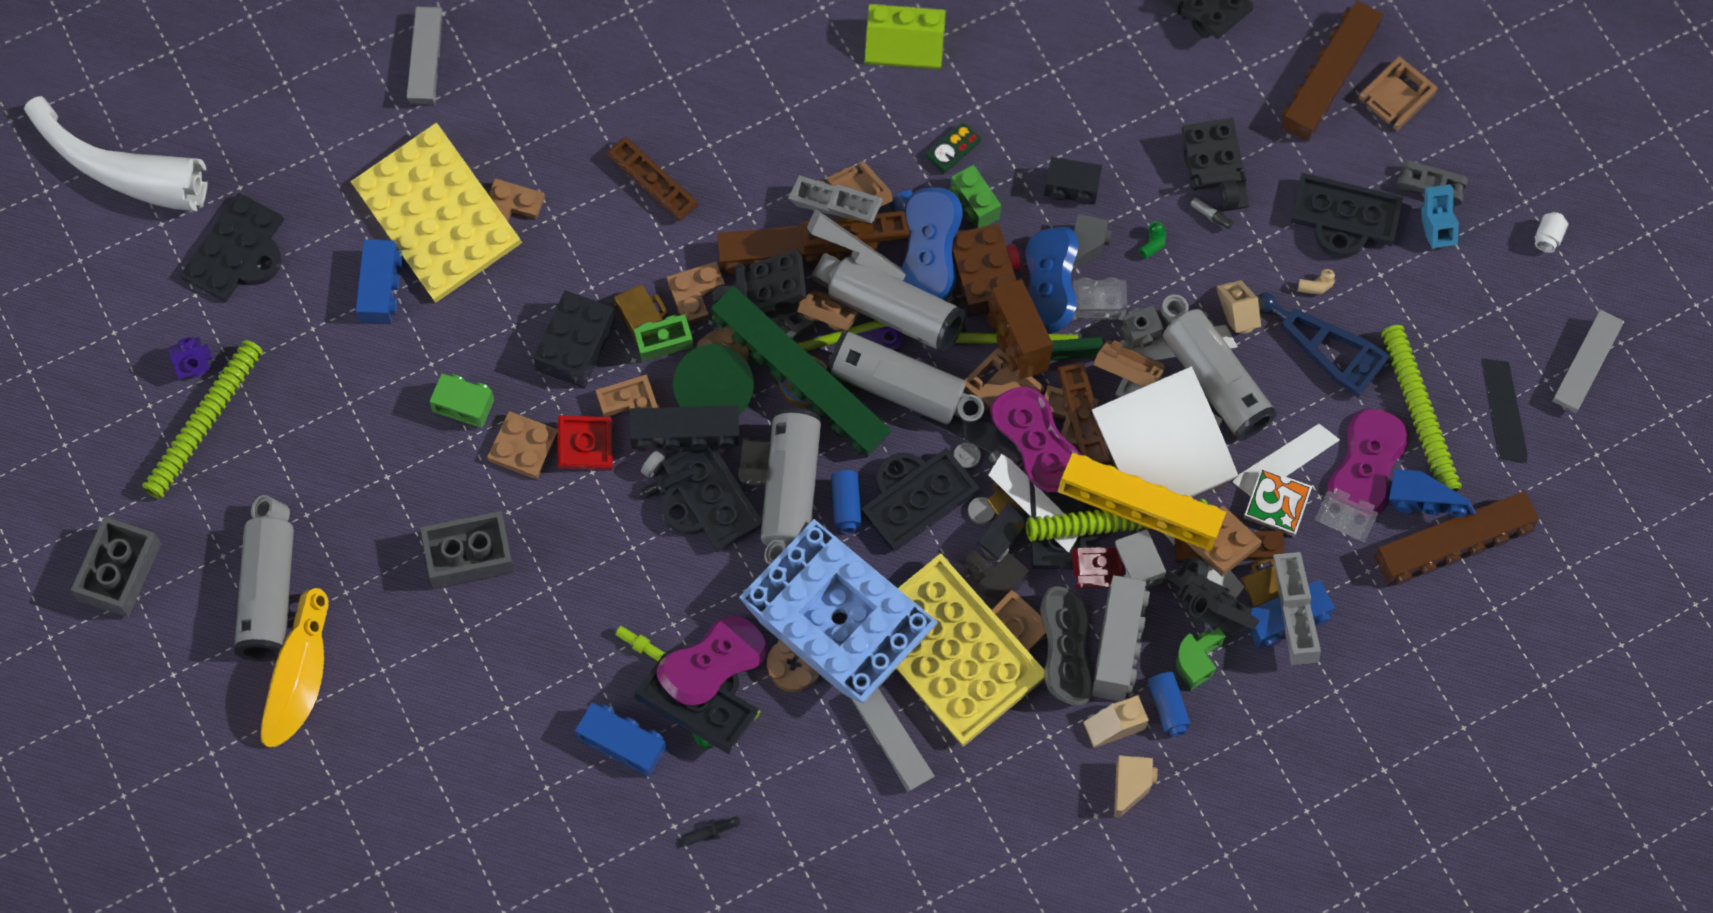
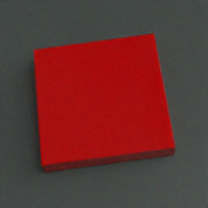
M558 415V469L611 471L613 468L612 417Z

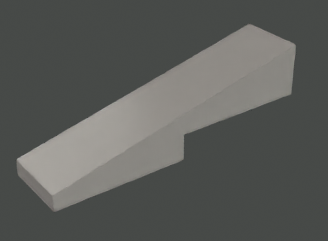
M416 7L407 90L409 104L435 105L438 59L440 58L442 8Z
M800 175L788 198L800 208L817 209L823 213L867 223H873L883 201L878 196L839 184L835 187Z
M817 209L814 210L807 227L812 235L853 250L851 257L858 264L879 269L902 281L904 280L906 274L900 267Z
M1600 309L1555 394L1553 402L1577 413L1624 323L1623 320Z
M1301 552L1273 555V562L1291 665L1318 663L1321 649L1310 606L1311 595Z
M879 688L864 703L852 699L875 741L882 747L907 792L934 777V774Z

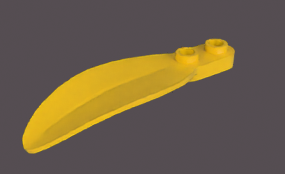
M319 588L306 590L301 594L293 630L284 641L276 661L261 726V741L267 747H276L296 733L310 714L320 690L324 666L322 630L329 602L325 592Z

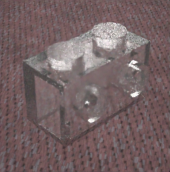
M1113 277L1104 280H1093L1091 278L1073 280L1072 287L1076 295L1077 307L1072 320H1123L1124 316H1126V280H1119Z
M1337 488L1333 492L1327 491L1314 520L1365 543L1378 514L1373 511L1375 505L1362 499L1359 500L1358 504L1348 500L1350 494Z

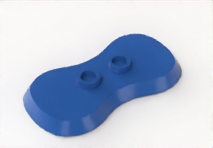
M934 187L923 188L915 191L905 205L904 211L908 223L909 238L907 252L900 268L906 274L904 282L945 300L952 293L956 283L952 244L962 220V206L959 198L949 190Z
M1055 227L1035 234L1029 240L1025 251L1026 266L1031 278L1029 295L1048 334L1065 328L1072 321L1077 307L1076 295L1071 283V272L1077 256L1079 243L1075 232L1067 227Z

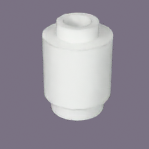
M1552 212L1543 216L1535 235V246L1541 251L1551 253L1560 246L1568 227V222L1562 214Z

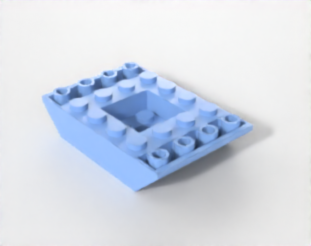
M815 519L739 597L768 631L786 644L842 694L861 703H864L938 624L933 617ZM839 612L844 613L847 616V620L843 624H835L832 621L833 615Z

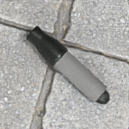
M1197 197L1189 199L1190 206L1207 216L1210 221L1227 229L1232 227L1233 222L1220 211L1215 210Z

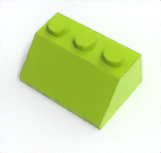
M869 4L865 64L941 70L946 10Z

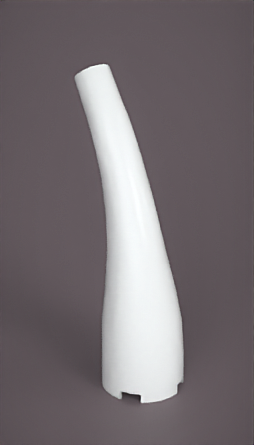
M35 97L25 105L24 110L49 144L68 162L91 178L130 197L162 207L197 211L196 205H203L206 197L207 182L202 181L201 170L206 171V166L201 159L133 154L96 148L74 137L56 122L58 115L44 97Z

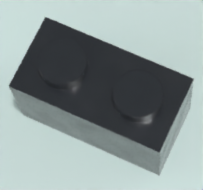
M1051 157L1044 196H1049L1054 200H1073L1082 205L1095 204L1102 165Z

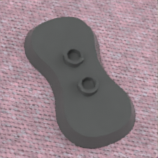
M1052 587L1046 592L1041 602V617L1048 640V656L1044 669L1046 686L1055 698L1072 705H1084L1090 700L1093 689L1092 676L1085 653V640L1089 625L1088 612L1083 600L1077 593L1064 587Z

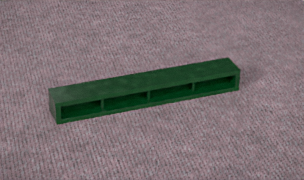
M734 285L712 306V321L721 329L726 327L732 333L731 338L739 346L743 347L745 345L752 351L751 356L760 365L765 363L772 369L771 375L778 382L783 383L785 381L792 388L790 392L799 401L806 400L811 405L810 410L817 413L821 419L824 417L830 422V429L840 438L844 435L851 442L849 446L858 455L864 454L869 457L890 435L891 429Z

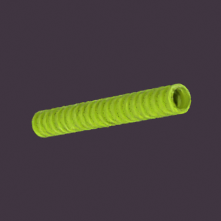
M1402 325L1390 326L1383 330L1381 336L1385 339V346H1388L1386 348L1387 352L1391 353L1390 360L1393 361V368H1396L1394 372L1398 375L1397 380L1401 383L1400 388L1404 390L1402 394L1406 397L1405 402L1407 405H1410L1408 410L1412 412L1410 416L1412 420H1415L1413 422L1414 426L1418 427L1416 432L1420 435L1419 441L1423 442L1421 445L1422 449L1426 450L1424 454L1428 457L1427 463L1431 465L1430 471L1434 473L1432 475L1433 479L1458 492L1462 485L1460 482H1457L1459 476L1455 475L1456 468L1452 467L1454 463L1449 459L1451 455L1447 452L1448 446L1444 444L1445 438L1441 437L1443 434L1442 430L1438 429L1440 425L1436 422L1437 416L1433 414L1434 408L1430 407L1432 403L1428 399L1429 394L1425 392L1426 386L1422 384L1423 378L1419 377L1421 373L1417 370L1418 364L1414 362L1415 356L1411 355L1413 351L1409 347V341L1406 340L1407 334L1403 333L1405 329Z
M243 340L241 343L242 347L237 349L238 353H234L232 356L233 360H229L227 363L228 367H224V373H220L218 376L219 380H215L213 383L214 387H210V393L205 394V401L201 400L199 403L200 407L195 409L196 413L190 416L191 421L187 420L185 423L186 428L182 427L180 430L181 434L176 436L177 441H173L171 443L172 448L166 450L167 455L161 457L163 461H159L156 464L158 468H154L152 470L153 475L147 477L148 482L142 484L143 489L147 493L158 499H162L165 496L163 492L169 490L168 485L174 483L173 478L179 476L178 471L183 470L182 465L188 463L187 458L192 457V451H196L198 448L197 444L202 443V437L207 435L206 431L211 430V423L215 424L217 421L216 417H220L221 410L226 408L225 403H229L231 401L230 397L236 394L234 390L240 388L239 383H243L245 381L244 377L250 374L248 370H252L254 368L253 363H257L259 361L258 357L263 355L262 349L257 344L249 340Z
M1199 499V502L1208 505L1205 499ZM1094 510L1093 513L1086 511L1085 514L1077 512V515L1072 512L1068 516L1063 513L1060 517L1057 514L1052 515V517L1045 515L1044 518L1037 516L1036 519L1029 517L1026 521V533L1031 542L1035 541L1036 538L1042 541L1044 537L1047 540H1051L1053 536L1059 539L1061 536L1068 538L1069 535L1076 537L1077 534L1084 536L1085 533L1088 535H1093L1094 532L1101 534L1102 531L1106 534L1110 530L1115 533L1118 532V529L1121 532L1126 531L1127 528L1129 531H1133L1134 528L1141 530L1143 527L1149 529V527L1105 510H1101V512Z

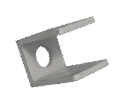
M1147 530L1116 540V548L1126 569L1124 577L1146 581L1145 589L1163 582L1166 570Z

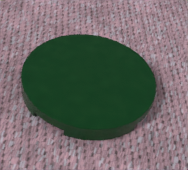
M707 344L691 350L682 358L674 374L673 389L680 407L738 405L740 415L750 403L754 389V380L750 366L740 353L724 345Z

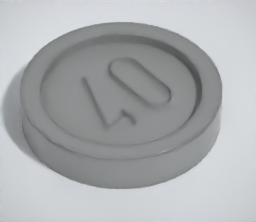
M962 443L954 451V457L964 469H972L980 461V450L972 443Z
M984 497L975 498L968 507L970 519L977 524L989 523L995 515L994 509L991 508L987 498Z

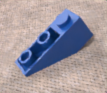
M1395 469L1389 497L1395 510L1405 514L1417 511L1433 516L1439 515V513L1451 514L1455 517L1475 516L1476 512L1470 500L1424 472Z

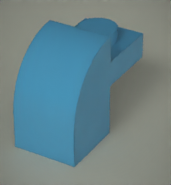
M1451 184L1425 188L1424 205H1421V216L1426 238L1432 248L1458 245L1459 222L1453 214L1454 189Z

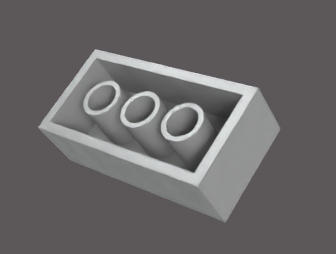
M1113 575L1107 596L1091 696L1123 701L1127 693H1132L1137 669H1132V667L1136 668L1137 660L1139 659L1141 643L1137 642H1140L1145 624V617L1141 616L1145 614L1150 591H1145L1146 581Z

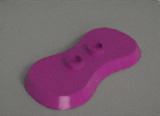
M1017 387L1000 394L991 406V416L994 424L1018 447L1029 480L1042 491L1058 492L1061 478L1072 453L1082 454L1059 433L1053 421L1051 407L1047 399L1040 392L1030 387Z
M1365 408L1354 414L1349 421L1347 428V452L1342 463L1331 474L1328 480L1327 492L1331 502L1340 510L1358 517H1373L1381 513L1389 502L1390 472L1394 463L1407 449L1409 431L1406 424L1396 415L1380 409Z
M741 616L725 617L716 621L710 627L705 637L694 646L666 655L657 667V677L663 688L674 699L686 705H699L709 701L717 693L722 683L730 676L761 665L767 658L769 645L762 632L746 618Z

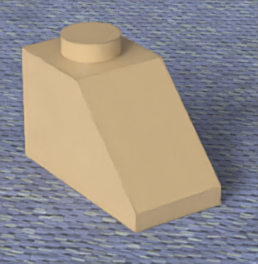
M1242 280L1216 286L1227 322L1236 333H1249L1254 328L1261 327L1258 297Z
M1137 695L1110 705L1084 721V726L1093 748L1144 731L1149 720Z
M1119 756L1116 764L1115 818H1120L1149 793L1152 784L1157 783V768L1153 767V758Z

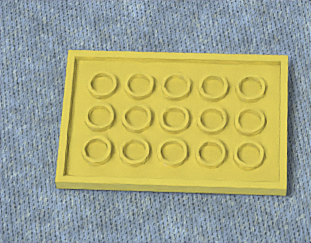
M437 122L351 181L390 239L396 241L397 249L402 251V256L435 303L522 244L518 235Z
M941 553L898 588L933 617L938 624L899 664L896 670L963 747L1045 680L1044 669Z

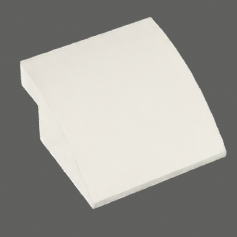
M1192 366L1092 409L1115 468L1121 472L1139 476L1147 482L1165 486L1168 490L1190 497L1238 477L1224 438Z

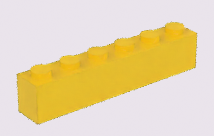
M1072 453L1058 492L1210 552L1226 515L1225 511L1220 510L1214 505L1204 504L1188 495L1178 494L1168 490L1165 486L1155 485L1143 480L1139 476L1129 475L1117 470L1113 466L1103 465L1091 460L1087 456Z

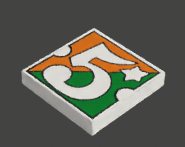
M1261 468L1243 518L1276 531H1283V533L1295 537L1312 486Z

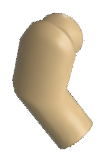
M1325 269L1321 271V276L1314 281L1299 279L1297 292L1315 295L1325 293L1334 285V272L1330 269Z

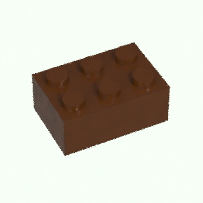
M1000 224L955 234L952 244V258L956 270V281L967 318L986 314L989 312L988 300L991 299L992 288L1016 281Z
M1020 279L992 288L991 299L988 300L989 312L986 314V319L989 327L995 329L997 334L996 340L1000 350H1004L1007 355L1006 361L1009 370L1015 372L1018 380L1048 371L1053 343L1023 280Z

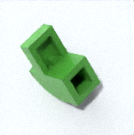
M1219 628L1212 632L1210 629L1204 631L1196 638L1197 641L1190 633L1183 639L1176 656V668L1190 691L1213 677L1216 667L1207 654L1222 645L1225 639V634Z

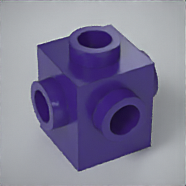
M186 337L179 340L178 344L168 347L178 379L188 376L192 378L198 377L210 369L208 360H211L212 356L208 344L202 345L200 337L194 339L193 337Z

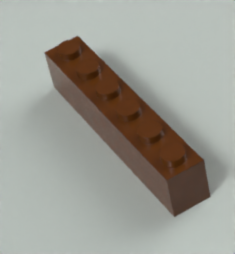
M1356 0L1352 9L1346 8L1341 17L1342 25L1340 27L1335 26L1329 37V40H1331L1329 46L1323 45L1317 56L1319 62L1316 66L1313 64L1310 66L1305 76L1307 79L1304 85L1300 83L1293 95L1296 98L1293 104L1287 103L1281 114V117L1284 118L1281 128L1309 142L1378 30L1384 15L1383 13Z
M801 226L717 233L720 272L736 274L735 265L742 263L750 270L751 264L795 249L801 252L802 263L806 267H816L824 253L842 261L844 258L851 256L853 250L843 246L805 250ZM877 242L865 243L877 251Z
M1523 491L1476 509L1475 516L1456 517L1379 547L1374 558L1387 584L1390 585L1397 582L1400 585L1406 583L1415 574H1429L1435 571L1438 565L1444 563L1447 566L1460 561L1462 559L1461 556L1469 553L1471 556H1475L1486 550L1485 547L1489 545L1500 546L1507 543L1512 536L1519 535V537H1523L1532 533L1539 521V517L1527 493Z

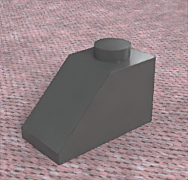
M1078 214L1074 232L1077 235L1079 246L1072 271L1100 256L1103 245L1109 246L1112 230H1107L1109 220Z

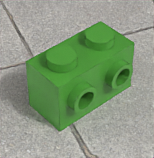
M974 165L951 177L949 191L959 198L965 217L969 222H972L975 228L985 227L1000 219L1001 204Z
M673 315L665 318L663 321L644 323L634 329L642 362L693 348V339L686 315ZM653 333L651 338L645 341L642 340L644 335Z
M441 374L430 399L432 412L483 428L494 402L492 390L487 385L478 382L475 384L466 382L462 377L455 374L450 376Z

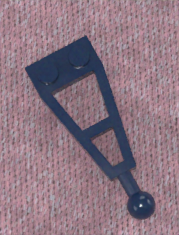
M1264 292L1257 296L1259 311L1262 313L1271 312L1283 321L1281 328L1338 385L1357 398L1360 397L1390 358V355L1368 340L1296 308H1293L1289 313L1276 304V298L1271 293ZM1295 321H1298L1319 332L1309 341L1293 324ZM1327 336H1331L1361 350L1343 373L1318 349Z

